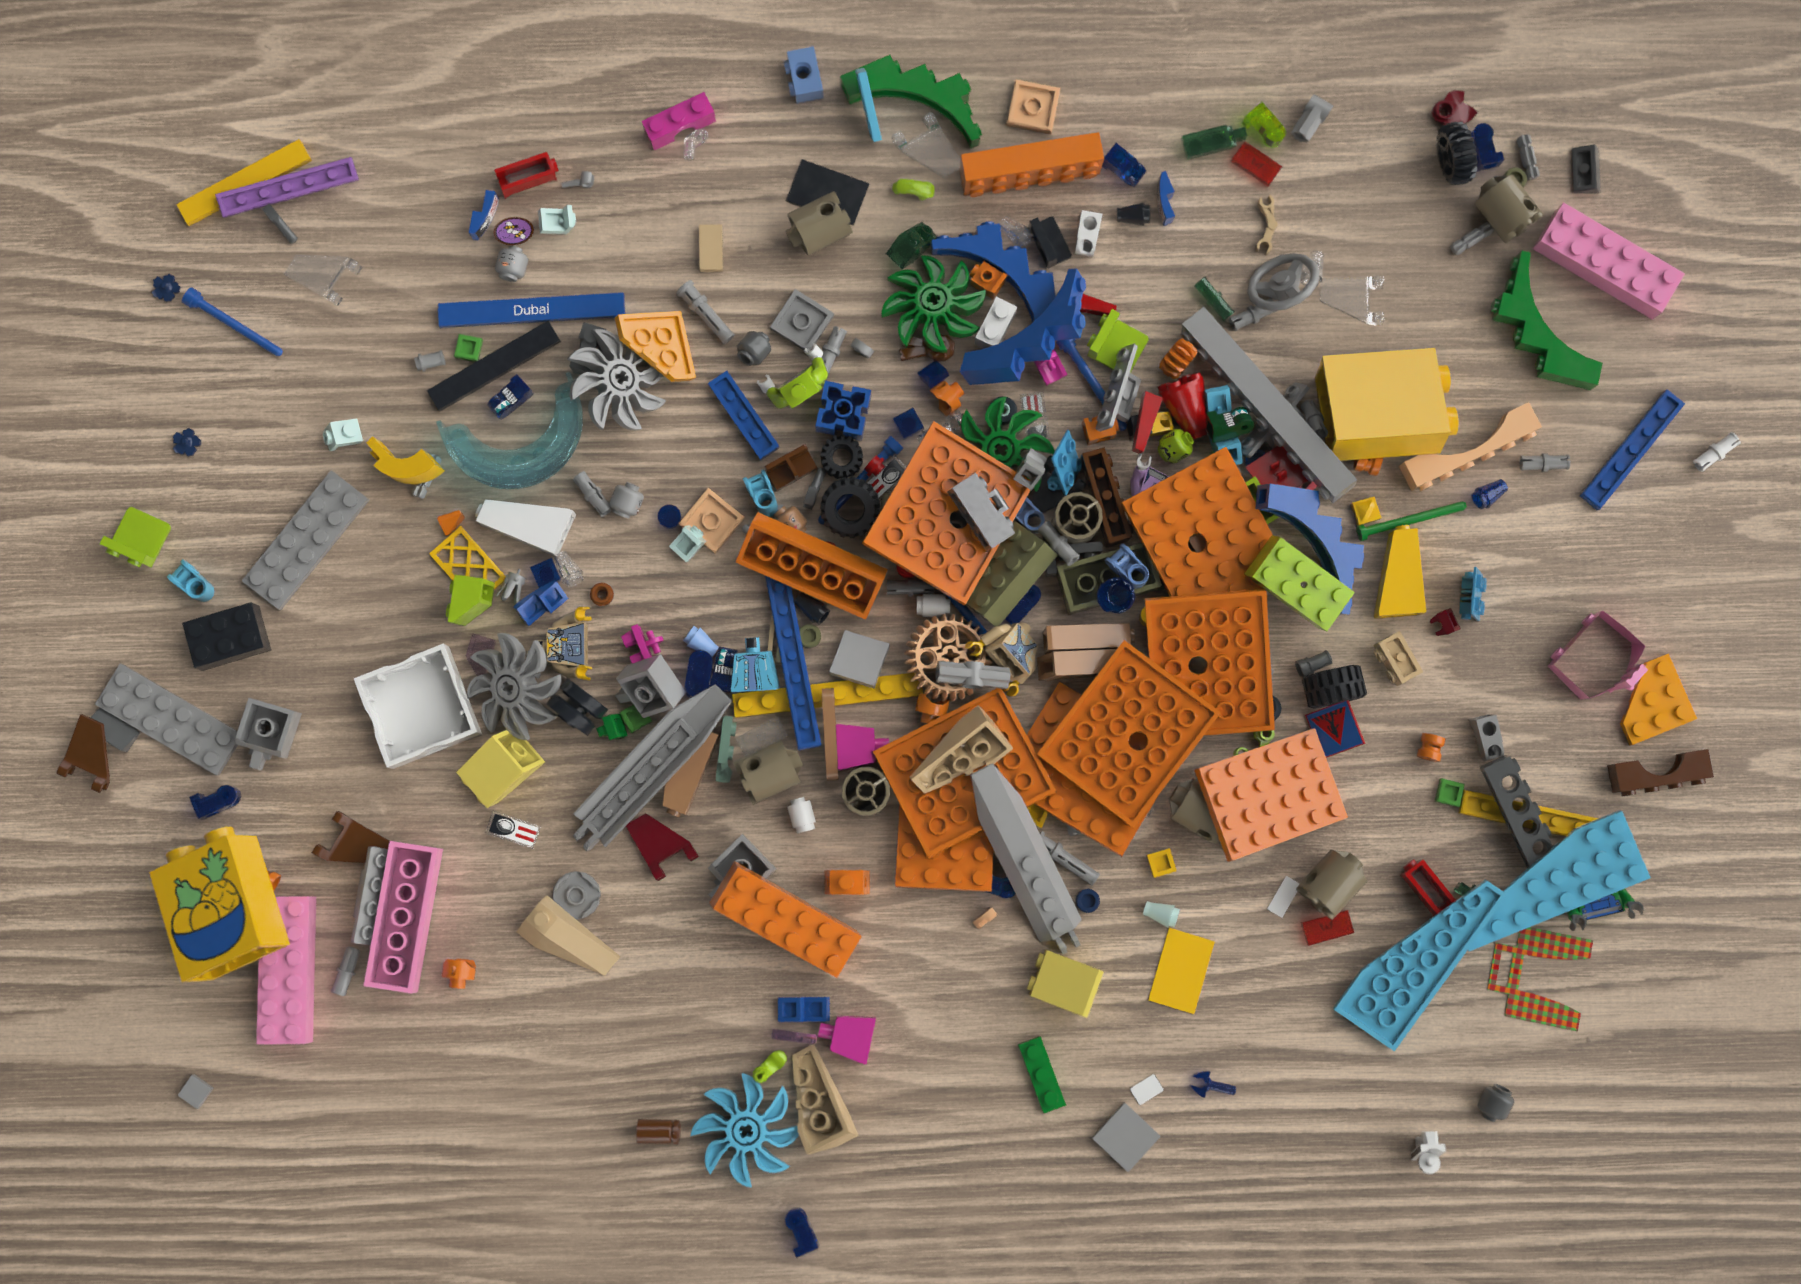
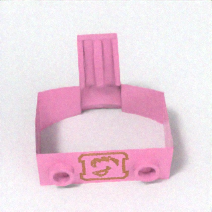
M1604 611L1594 615L1590 613L1582 621L1584 626L1563 649L1560 647L1551 655L1553 660L1548 665L1580 700L1589 699V697L1554 664L1598 616L1630 641L1632 645L1630 661L1626 669L1627 673L1621 677L1622 680L1614 684L1615 687H1611L1596 696L1607 691L1611 693L1619 689L1633 690L1634 685L1648 671L1643 664L1635 665L1641 657L1645 645Z

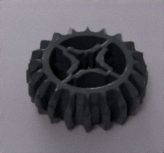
M1451 122L1441 126L1438 130L1436 146L1443 176L1451 185H1463L1473 181V178L1476 176L1478 161L1476 145L1474 144V138L1471 136V131L1463 122Z

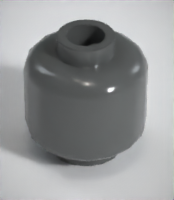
M749 331L737 345L738 358L748 366L760 365L771 352L769 337L761 331Z
M1499 1084L1487 1086L1478 1101V1107L1483 1112L1482 1116L1491 1122H1495L1496 1119H1507L1514 1105V1098L1511 1096L1512 1092Z

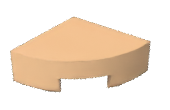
M990 907L972 923L977 929H980L987 922L994 919L997 913Z

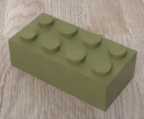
M1016 521L1013 523L1015 534L1000 543L966 603L970 609L994 627L999 626L1057 557V554L1043 540Z
M1139 543L1128 546L1149 571L1146 584L1139 589L1128 586L1106 564L1105 559L1107 557L1110 558L1119 549L1076 561L1070 566L1067 564L1057 566L1056 576L1068 615L1159 590L1162 587L1159 575L1143 544ZM1139 571L1131 573L1134 581L1139 582L1144 579L1143 574Z

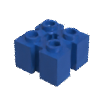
M825 381L821 401L822 405L826 407L825 409L819 408L815 425L816 432L835 436V431L839 430L843 431L845 437L850 436L854 440L862 441L866 417L861 415L862 413L868 414L871 390L853 386L852 392L844 390V384ZM843 407H846L849 413L841 415L837 411H842Z

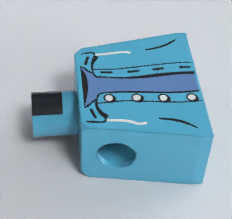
M759 637L745 638L746 652L735 653L731 692L779 689L780 683L772 651H760Z

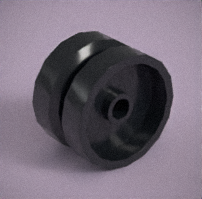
M566 678L560 685V690L569 697L568 701L555 694L546 704L572 728L576 727L588 736L595 725L593 721L585 716L588 712L596 719H602L608 709L569 678Z

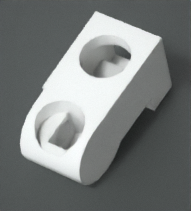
M1082 210L1075 254L1093 257L1103 214Z

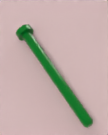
M1461 501L1367 527L1364 524L1357 525L1356 533L1360 541H1365L1370 535L1389 531L1397 526L1411 525L1463 511L1467 508L1466 502Z

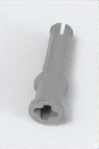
M692 280L683 284L676 292L677 296H681L690 306V311L699 314L723 344L728 343L735 334L707 304V297L698 292L693 286L694 282Z
M1040 832L1053 862H1058L1091 886L1096 882L1100 875L1099 872H1096L1081 860L1065 851L1060 842L1056 843L1045 836V832Z

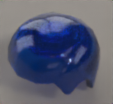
M1110 578L1102 583L1097 591V603L1105 612L1124 613L1132 607L1136 599L1134 587L1128 580L1123 578Z

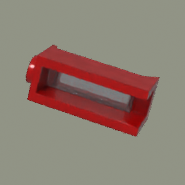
M548 152L494 169L505 199L512 194L553 180L557 181L555 172L559 171L555 158L550 159Z
M1413 859L1403 866L1405 871L1400 876L1403 877L1433 917L1456 901L1424 859L1417 862Z

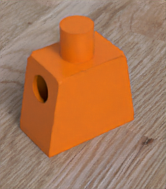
M825 870L824 894H870V870Z

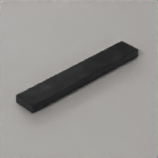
M548 320L433 386L427 392L437 409L442 411L561 341Z

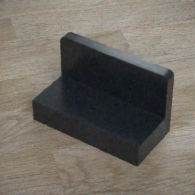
M1053 216L1039 221L1038 217L1029 221L1028 229L1047 269L1072 257V253Z

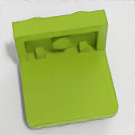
M1112 309L1109 315L1104 313L1098 324L1101 327L1098 335L1092 334L1087 344L1090 347L1087 356L1114 370L1119 350L1134 343L1138 348L1130 370L1131 373L1149 338L1144 333L1118 320L1120 313Z
M129 507L113 538L110 539L103 536L100 545L107 547L106 553L117 558L121 554L129 557L127 562L139 568L142 564L152 568L171 530V525L134 507Z

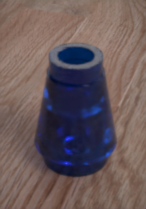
M1499 479L1498 481L1478 487L1472 493V500L1479 509L1489 508L1508 491V486L1504 480Z

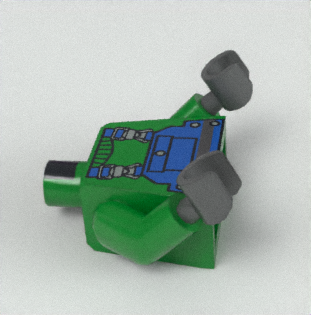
M1622 889L1566 913L1569 920H1571L1569 928L1571 931H1575L1576 924H1579L1581 929L1584 930L1587 920L1624 912L1625 908H1628L1629 918L1634 919L1635 913L1633 910H1638L1643 915L1644 907L1640 902L1635 901L1626 889Z

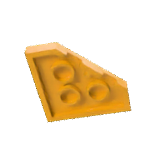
M681 311L620 314L615 317L619 340L668 380L679 382L692 381L696 378Z
M1669 653L1643 664L1648 671L1635 685L1627 711L1620 722L1629 746L1697 719Z

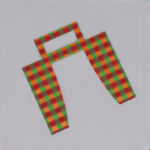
M1532 927L1519 931L1517 947L1495 943L1487 990L1508 994L1506 1017L1578 1031L1581 1017L1580 1012L1546 997L1520 991L1518 987L1524 955L1565 960L1590 959L1593 940ZM1502 951L1513 953L1507 987L1496 985Z

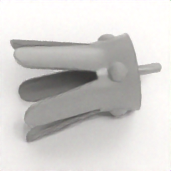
M518 569L516 574L512 572L506 574L504 585L498 591L496 597L505 587L501 600L505 601L516 586L514 604L519 602L521 588L525 584L526 579L519 575L520 569Z

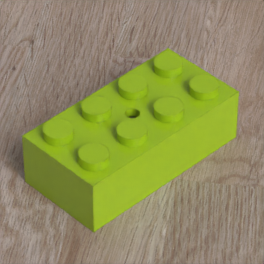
M1274 535L1270 537L1245 572V575L1255 583L1266 589V591L1312 625L1326 632L1355 593L1281 537Z

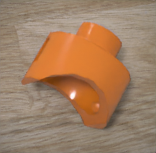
M943 380L929 390L939 400V410L945 416L950 415L962 406L959 398L964 395V391L956 381L949 385Z
M919 693L915 711L922 712L920 722L929 723L937 719L938 716L941 717L947 714L950 700L931 702L925 694Z
M446 959L443 963L442 977L450 978V988L465 989L466 980H475L476 964L474 960Z

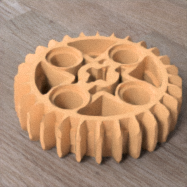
M942 614L940 621L937 616H933L931 619L932 624L928 619L923 622L924 627L919 625L916 628L919 634L914 632L910 635L914 641H908L906 644L912 648V650H906L904 653L907 656H911L910 659L905 661V664L912 665L907 670V673L914 672L915 674L911 682L919 680L920 683L917 689L923 686L926 687L924 694L927 695L932 691V699H936L941 694V700L946 701L949 695L950 700L953 702L956 700L957 695L962 700L966 697L965 692L968 696L974 693L973 689L964 688L958 684L955 687L950 686L948 683H938L939 685H937L924 674V672L936 671L938 661L949 662L948 659L942 658L946 654L948 657L954 658L950 662L963 663L971 661L967 658L966 653L967 650L974 652L975 645L965 649L966 644H959L958 631L974 642L981 640L980 637L983 634L978 636L979 626L974 629L970 628L972 625L971 620L967 624H963L964 616H961L958 621H955V614H952L949 620H947L946 614ZM941 629L949 632V640L942 638L940 634ZM933 632L934 647L920 649L925 638ZM985 645L983 646L982 653L976 656L975 661L989 666L992 664V661L986 659L989 654L984 649L986 648ZM920 656H928L930 665L922 664Z

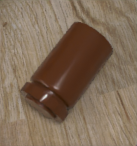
M638 1119L636 1129L637 1144L673 1143V1145H679L681 1137L680 1120H674L673 1122L672 1120Z

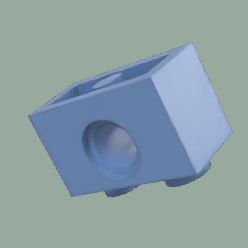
M814 46L787 51L788 60L784 61L786 75L791 74L792 82H788L790 95L795 96L797 103L824 98ZM802 72H805L809 75L807 78L804 79L797 77V75Z

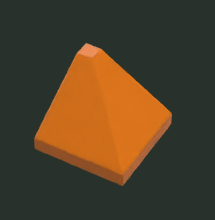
M457 510L438 516L437 519L446 536L450 535L465 519V515L461 511Z

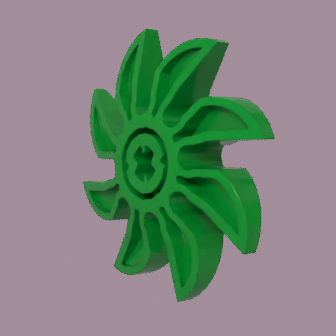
M921 255V260L930 282L924 283L919 273L914 270H900L890 275L888 281L909 290L913 294L904 291L892 294L885 301L881 316L883 318L907 312L901 316L898 323V335L901 343L907 347L915 330L920 324L924 323L922 335L925 344L936 352L947 353L938 330V325H944L948 334L956 338H966L976 334L980 327L958 317L956 314L968 317L976 313L985 301L986 290L959 296L966 292L969 284V271L965 263L961 260L949 282L943 284L945 269L942 263L932 256Z
M1007 396L996 399L986 411L985 420L992 430L988 436L984 435L978 428L967 409L963 414L961 428L966 439L982 444L981 450L1011 469L1013 466L1020 465L1023 459L1021 457L1023 450L1028 451L1032 448L1035 451L1052 455L1055 452L1051 442L1039 434L1032 433L1023 440H1017L1016 436L1018 433L1043 416L1037 411L1022 410L1015 413L1011 417L1009 429L1007 431L1001 430ZM999 445L1002 447L1007 446L1008 450H1005L1007 453L1005 456L1001 454L996 455L995 451H998L996 448ZM1042 477L1034 486L1036 492L1040 488Z

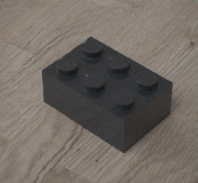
M252 602L182 623L193 666L201 671L272 651L260 606Z

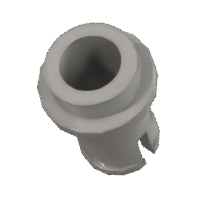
M442 350L426 355H421L420 353L418 357H414L418 371L426 372L428 368L446 365Z

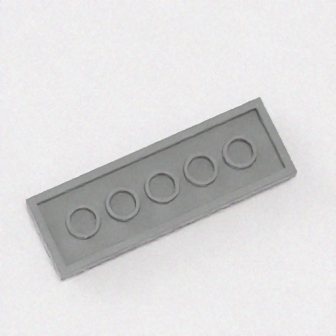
M331 470L243 578L242 582L277 609L282 610L369 502V499Z
M121 663L95 703L98 707L217 776L221 774L238 746L235 744L237 730Z

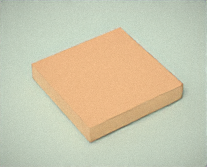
M1015 79L1006 126L1051 134L1060 88Z
M707 488L678 524L682 528L688 525L691 527L694 525L699 528L704 534L702 537L706 540L704 546L716 554L745 517Z

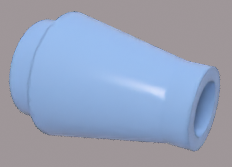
M695 626L692 627L683 640L687 647L710 658L713 657L719 648L701 628L698 629Z

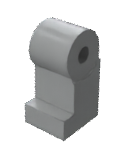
M1030 448L1023 457L1014 480L1032 490L1044 474V464L1047 457ZM1021 474L1027 476L1030 481L1026 480Z
M1486 714L1470 718V726L1474 730L1481 759L1488 761L1504 756L1503 740L1497 715Z

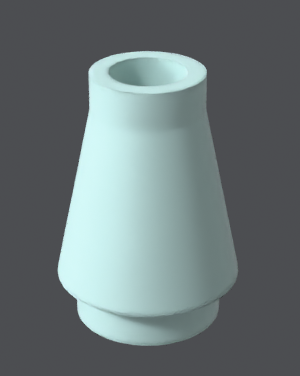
M1147 901L1143 915L1150 917L1167 928L1169 926L1175 927L1180 909L1175 908V905Z

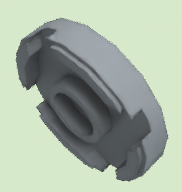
M577 871L567 873L558 879L553 888V901L575 919L588 917L595 912L600 904L601 891L599 884L594 877L587 873Z

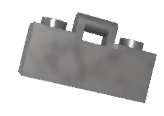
M974 473L951 488L947 493L987 552L1015 534L1013 530L1014 525L1007 516L1004 517L1002 514L1009 509V506L997 488L989 493L985 480ZM989 498H992L999 510H996Z

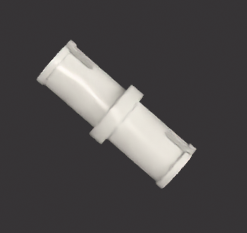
M1730 432L1717 444H1711L1708 447L1709 450L1697 459H1694L1695 467L1701 472L1705 471L1706 468L1717 460L1721 461L1724 459L1725 454L1740 445L1741 441L1735 433Z

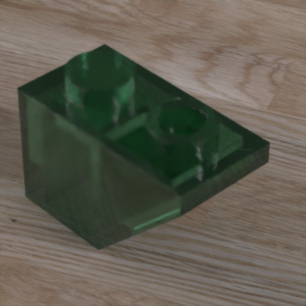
M921 222L899 234L886 252V255L901 269H904L913 264L931 246L932 240L938 236L931 227Z

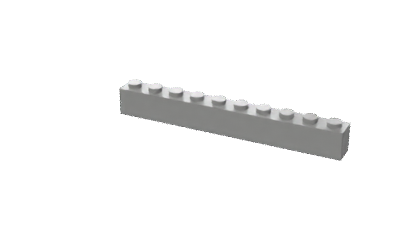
M1205 307L1182 323L1181 335L1183 339L1195 346L1201 360L1204 362L1207 360L1212 366L1211 370L1217 378L1220 379L1222 377L1225 380L1226 385L1230 388V393L1234 396L1236 394L1242 400V406L1249 413L1251 411L1254 413L1259 426L1263 430H1269L1274 443L1278 447L1283 446L1288 452L1287 457L1294 465L1298 463L1303 469L1304 477L1309 482L1313 481L1319 487V494L1325 500L1329 499L1334 503L1355 487L1357 479Z

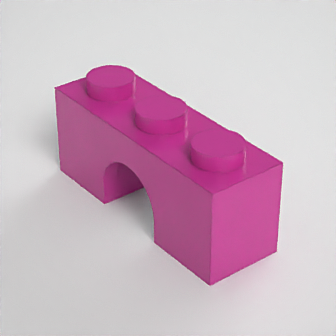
M702 92L641 122L655 151L674 142V137L680 131L690 127L697 131L716 122V117L705 92Z

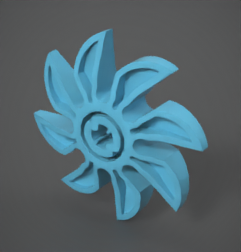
M741 1073L746 1093L747 1108L741 1109L739 1107L736 1093L729 1089L713 1088L708 1090L704 1095L721 1105L731 1114V1118L725 1119L715 1112L706 1114L694 1124L691 1136L710 1131H725L726 1137L713 1140L709 1144L705 1153L706 1168L711 1175L728 1147H734L736 1153L729 1164L731 1174L740 1184L752 1187L746 1152L752 1151L754 1153L757 1167L770 1173L784 1171L790 1165L771 1154L763 1147L762 1142L768 1141L770 1144L781 1148L793 1143L799 1134L797 1125L783 1129L770 1130L767 1128V1123L782 1119L787 1111L788 1095L785 1088L781 1087L765 1113L760 1114L757 1111V1107L764 1097L762 1086L754 1081L751 1075ZM749 1124L752 1127L750 1131H753V1134L747 1133L745 1136L741 1133L743 1129H740V1127H746Z

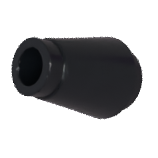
M1143 202L1117 208V222L1142 226L1145 223H1150V205H1144Z
M804 592L800 593L795 599L794 603L798 605L812 623L820 625L830 613L827 604Z

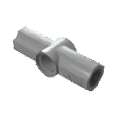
M938 661L935 678L937 683L958 684L970 689H981L983 687L1007 689L1010 682V669L1007 667L986 666L984 663L976 661H966L963 663Z

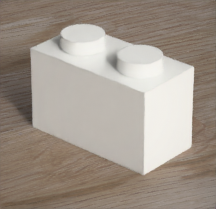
M996 297L975 338L974 345L985 349L1001 343L1016 315L1017 306Z

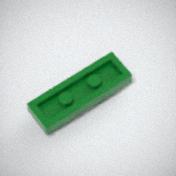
M1041 1036L1019 1043L1020 1052L1043 1113L1045 1114L1066 1106Z

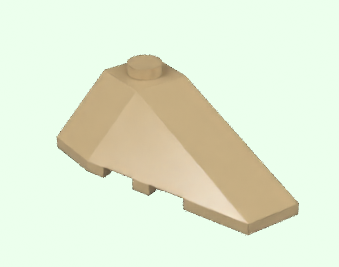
M978 705L955 724L914 771L910 779L924 793L951 783L952 779L965 773L967 776L974 773L973 769L985 764L988 766L991 763L995 764L1013 750V747L993 720Z
M545 896L517 930V933L535 948L604 976L620 958L616 952L548 896Z
M812 1044L793 1054L794 1084L796 1085L797 1100L795 1101L799 1120L797 1128L806 1153L809 1155L838 1147L859 1136L850 1113L816 1046Z

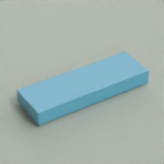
M864 68L856 69L855 73L869 134L872 141H880L882 138L867 72Z

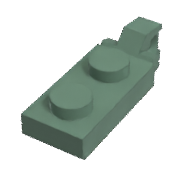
M724 716L722 718L716 782L730 783L733 772L727 765L728 760L733 758L734 746H729L730 736L735 737L737 722H732V716Z

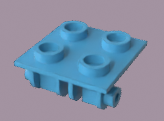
M1066 430L1051 458L1055 468L1047 481L1050 490L1062 489L1064 496H1067L1078 473L1082 469V462L1078 458L1076 444L1069 430Z
M1474 567V572H1465V576H1462L1461 588L1472 589L1461 590V594L1472 595V597H1460L1461 601H1467L1460 602L1459 614L1461 619L1471 620V616H1473L1476 621H1480V615H1484L1485 602L1481 601L1482 592H1486L1487 580L1483 578V574L1477 567Z

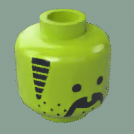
M1174 429L1160 438L1159 446L1157 447L1158 453L1164 461H1169L1173 464L1178 463L1192 454L1193 438L1188 432Z

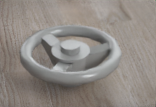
M1296 253L1279 255L1266 261L1256 269L1249 280L1247 293L1250 301L1260 309L1269 311L1286 310L1300 304L1312 294L1318 284L1320 271L1316 262L1306 255ZM1292 263L1288 270L1274 274L1269 282H1259L1263 275L1272 268L1281 264ZM1304 264L1309 269L1310 280L1304 289L1300 291L1299 283ZM1258 293L1278 301L1271 302L1263 300L1258 296Z

